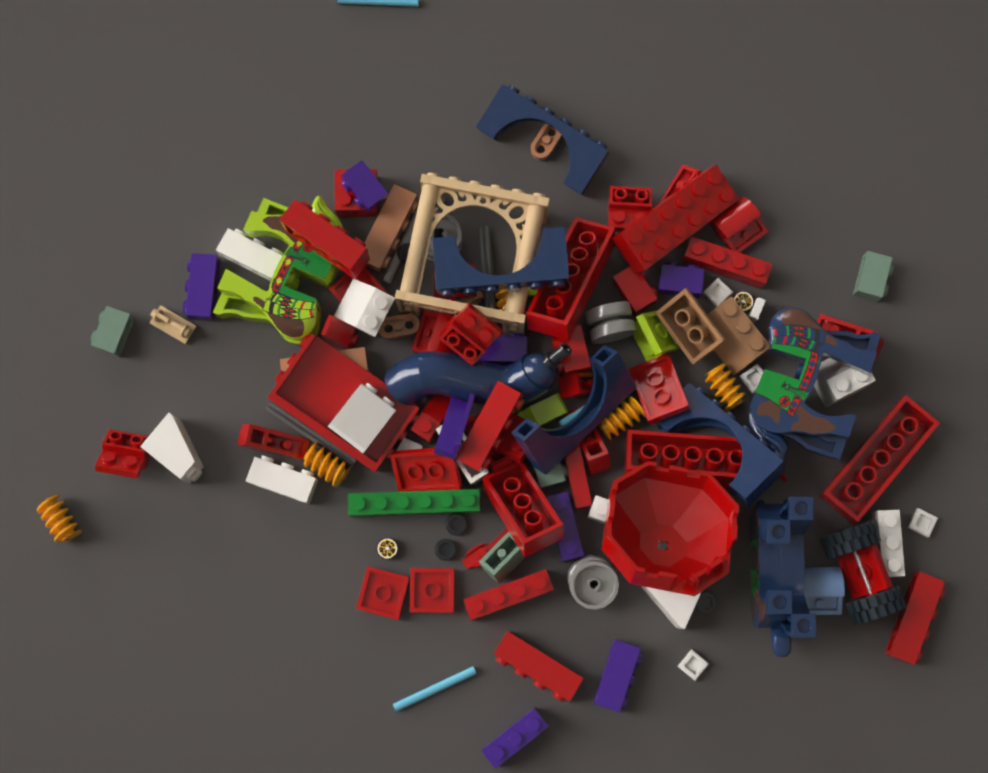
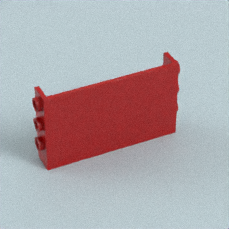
M312 333L310 337L306 335L299 344L302 347L298 354L293 353L287 361L289 367L285 372L281 370L274 380L277 384L267 398L373 472H376L385 458L389 460L391 452L396 450L393 447L396 441L402 442L408 433L405 429L408 424L416 422L421 414L418 412L420 407L416 404L404 405L398 402L390 394L386 384L315 334ZM369 383L378 390L376 394L383 399L386 396L395 403L393 407L396 411L365 452L362 453L330 429L328 425L361 384L366 385Z

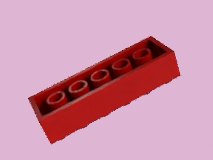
M717 164L703 170L614 236L612 240L635 274L645 271L737 202L739 197Z
M575 217L566 234L569 284H565L561 288H553L552 285H548L538 289L526 312L529 330L569 341L615 247V243L612 240L615 236V227Z
M907 395L901 397L818 496L851 524L859 522L938 427L940 422Z
M628 430L625 443L624 475L643 463L652 461L657 462L656 466L669 469V466L672 465L688 468L689 473L699 475L701 471L711 473L722 487L731 488L729 484L735 479L741 467L742 447L734 437Z

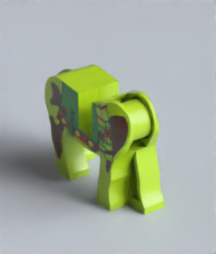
M317 196L312 204V211L317 215L322 213L327 216L333 226L337 227L339 225L343 227L340 219L329 209L321 196ZM263 198L258 211H251L243 231L251 238L267 236L280 239L289 247L274 271L268 291L262 290L225 269L217 287L221 295L213 313L221 319L240 318L249 322L272 324L286 341L299 345L306 335L309 337L312 333L316 336L318 335L321 328L322 308L316 298L296 291L300 283L298 278L301 277L329 288L332 286L340 269L285 231L279 220L289 207Z

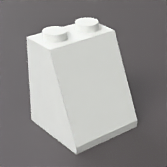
M353 279L334 317L375 337L395 298L373 286Z
M828 358L820 364L814 387L826 408L863 390L876 380L871 372L867 376Z
M369 383L366 385L361 384L328 425L330 429L362 453L365 452L396 411L393 407L395 403L386 396L383 399L376 394L378 390Z
M168 413L140 447L181 480L188 483L195 482L201 476V470L204 466L182 421Z
M641 586L676 628H686L701 592L696 596H690Z

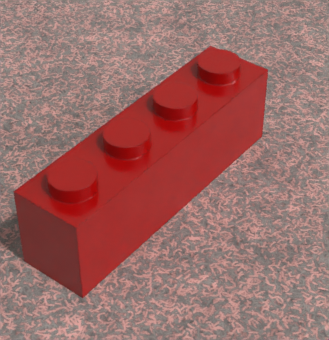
M692 236L682 259V262L688 265H697L700 269L759 289L765 286L772 264Z
M498 381L455 459L479 472H482L483 469L487 470L493 459L490 457L493 450H498L502 444L503 438L501 436L504 430L508 431L514 421L512 416L515 410L519 411L524 403L522 399L524 394Z
M544 569L463 599L472 621L548 593L554 589L548 572Z
M920 571L913 573L904 598L907 607L900 610L884 653L885 655L910 665H915L916 662H919L923 653L921 646L930 634L929 624L931 620L935 619L938 612L936 608L937 602L942 599L945 593V588L943 587L945 581Z
M508 631L494 652V655L497 656L495 659L497 662L505 667L508 664L516 668L514 672L526 679L527 675L535 680L534 685L542 690H545L546 687L554 692L552 696L561 702H564L565 699L570 702L584 679Z

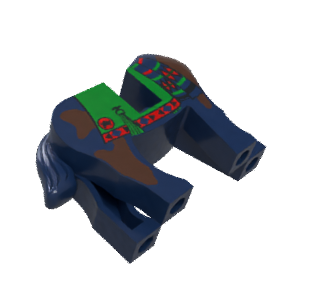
M788 307L777 312L772 318L768 329L769 353L798 362L799 366L794 378L764 369L749 407V424L754 437L757 439L759 437L762 438L773 453L775 451L779 452L784 459H786L789 450V443L784 438L786 437L799 444L806 451L839 461L856 416L852 414L842 416L823 415L812 410L804 402L815 384L822 356H827L868 376L877 354L876 348L881 334L873 332L859 335L848 331H825L805 310L797 307ZM825 435L836 436L838 438H830Z
M788 497V500H784L782 504H765L764 500H758L751 514L750 547L756 548L757 569H751L752 619L755 628H771L772 648L774 654L778 657H787L791 653V637L816 638V614H810L804 596L803 534L814 520L813 497Z

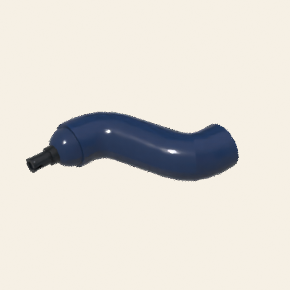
M562 343L553 352H548L547 354H525L515 363L509 365H500L478 360L473 365H470L457 354L440 351L420 352L405 358L389 369L385 375V384L393 398L404 405H414L421 398L430 394L468 401L471 393L475 394L473 403L485 405L496 383L500 381L524 394L522 399L524 400L523 405L541 397L552 388L557 373L556 368L562 360L572 354V349L567 343Z

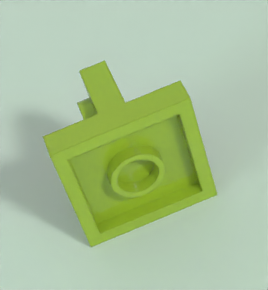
M656 311L643 313L636 317L637 321L634 322L637 333L633 336L646 362L680 349L679 345L655 314Z

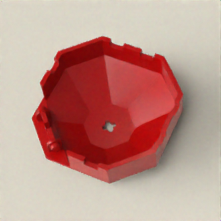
M647 461L613 481L608 497L602 550L630 584L696 596L729 574L731 549L737 539L738 525L736 524L739 505L711 473L701 471L699 475L689 473L688 468L670 465L668 469L656 466L657 462ZM659 542L668 544L666 551L658 548Z

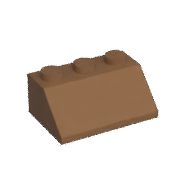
M688 288L682 290L655 312L692 365L704 359L725 341Z
M732 296L707 315L725 339L714 352L723 364H727L726 368L731 370L733 376L769 350V343Z

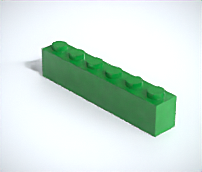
M479 489L348 494V516L480 513Z

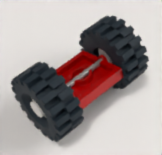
M874 520L820 538L828 559L837 557L852 599H854L845 603L853 625L869 622L907 607L899 585H892L876 543L881 542V538Z

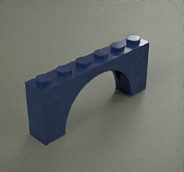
M502 84L476 128L496 141L506 129L521 122L537 121L550 125L564 137L569 149V170L563 183L583 196L608 157L609 151L606 149L608 146L598 139L596 142L589 139L590 134L580 128L576 131L571 127L572 123L565 118L557 119L553 116L555 112L544 106L541 109L536 105L537 101L530 96L522 97L519 95L520 90L509 84L506 87Z
M565 227L543 229L541 246L533 260L519 271L506 275H489L471 267L460 255L455 236L433 238L436 291L438 295L442 294L443 297L455 296V293L475 295L477 291L497 293L500 289H508V291L515 292L520 291L524 287L538 290L548 285H552L553 288H561L565 284H569Z
M606 345L601 347L589 359L593 369L592 390L585 406L573 420L559 428L542 429L540 425L526 418L511 432L531 465L545 475L637 388L619 353Z
M688 383L683 388L690 409L655 424L658 429L667 433H682L691 428L708 426L719 428L732 435L742 447V463L737 476L729 485L733 494L749 507L786 471L785 459L779 452L775 451L773 453L762 438H755L752 435L753 432L745 424L741 426L737 423V419L729 411L725 413L715 399L712 398L710 400L707 398L702 388L699 386L695 388L692 384Z

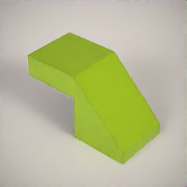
M559 393L528 407L517 415L524 419L528 418L542 426L568 413V410Z

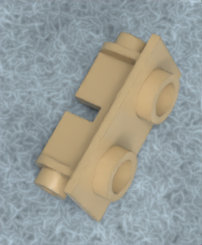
M161 305L158 310L153 309L150 314L153 317L150 324L186 344L197 327Z

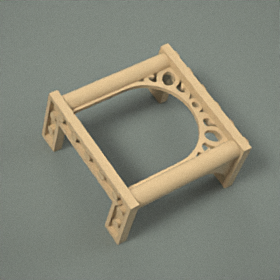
M436 173L422 174L420 179L422 191L400 290H396L395 294L398 310L400 313L414 314L415 316H420L422 308L456 314L467 305V303L419 294L433 232L439 222L449 213L460 208L477 206L490 209L501 215L512 228L516 238L517 251L512 272L514 273L528 265L536 256L542 224L547 223L549 198H546L541 193L525 194L520 189L505 190L499 185L484 186L478 181L463 182L457 177L442 178ZM445 193L453 197L454 204L452 206L444 205ZM457 195H459L461 198L466 197V201H459ZM480 200H485L486 203L482 204ZM436 204L443 210L442 213L436 214L438 208H435ZM500 204H503V206L509 205L506 210L499 208ZM520 207L524 210L523 215L517 219H512L509 216V213L514 208ZM526 221L525 225L522 224L523 230H519L516 227V224ZM529 287L521 288L520 291L515 292L508 291L505 311L473 305L492 322L501 323L503 325V333H522L524 336L526 319L524 312Z

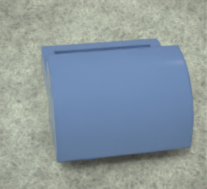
M805 567L804 596L810 614L842 615V598L845 597L843 573L840 567Z

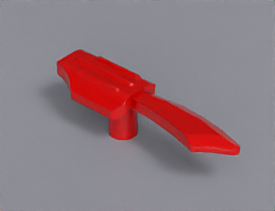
M506 528L487 546L484 543H480L467 551L465 558L462 560L466 569L479 567V561L508 532V529Z

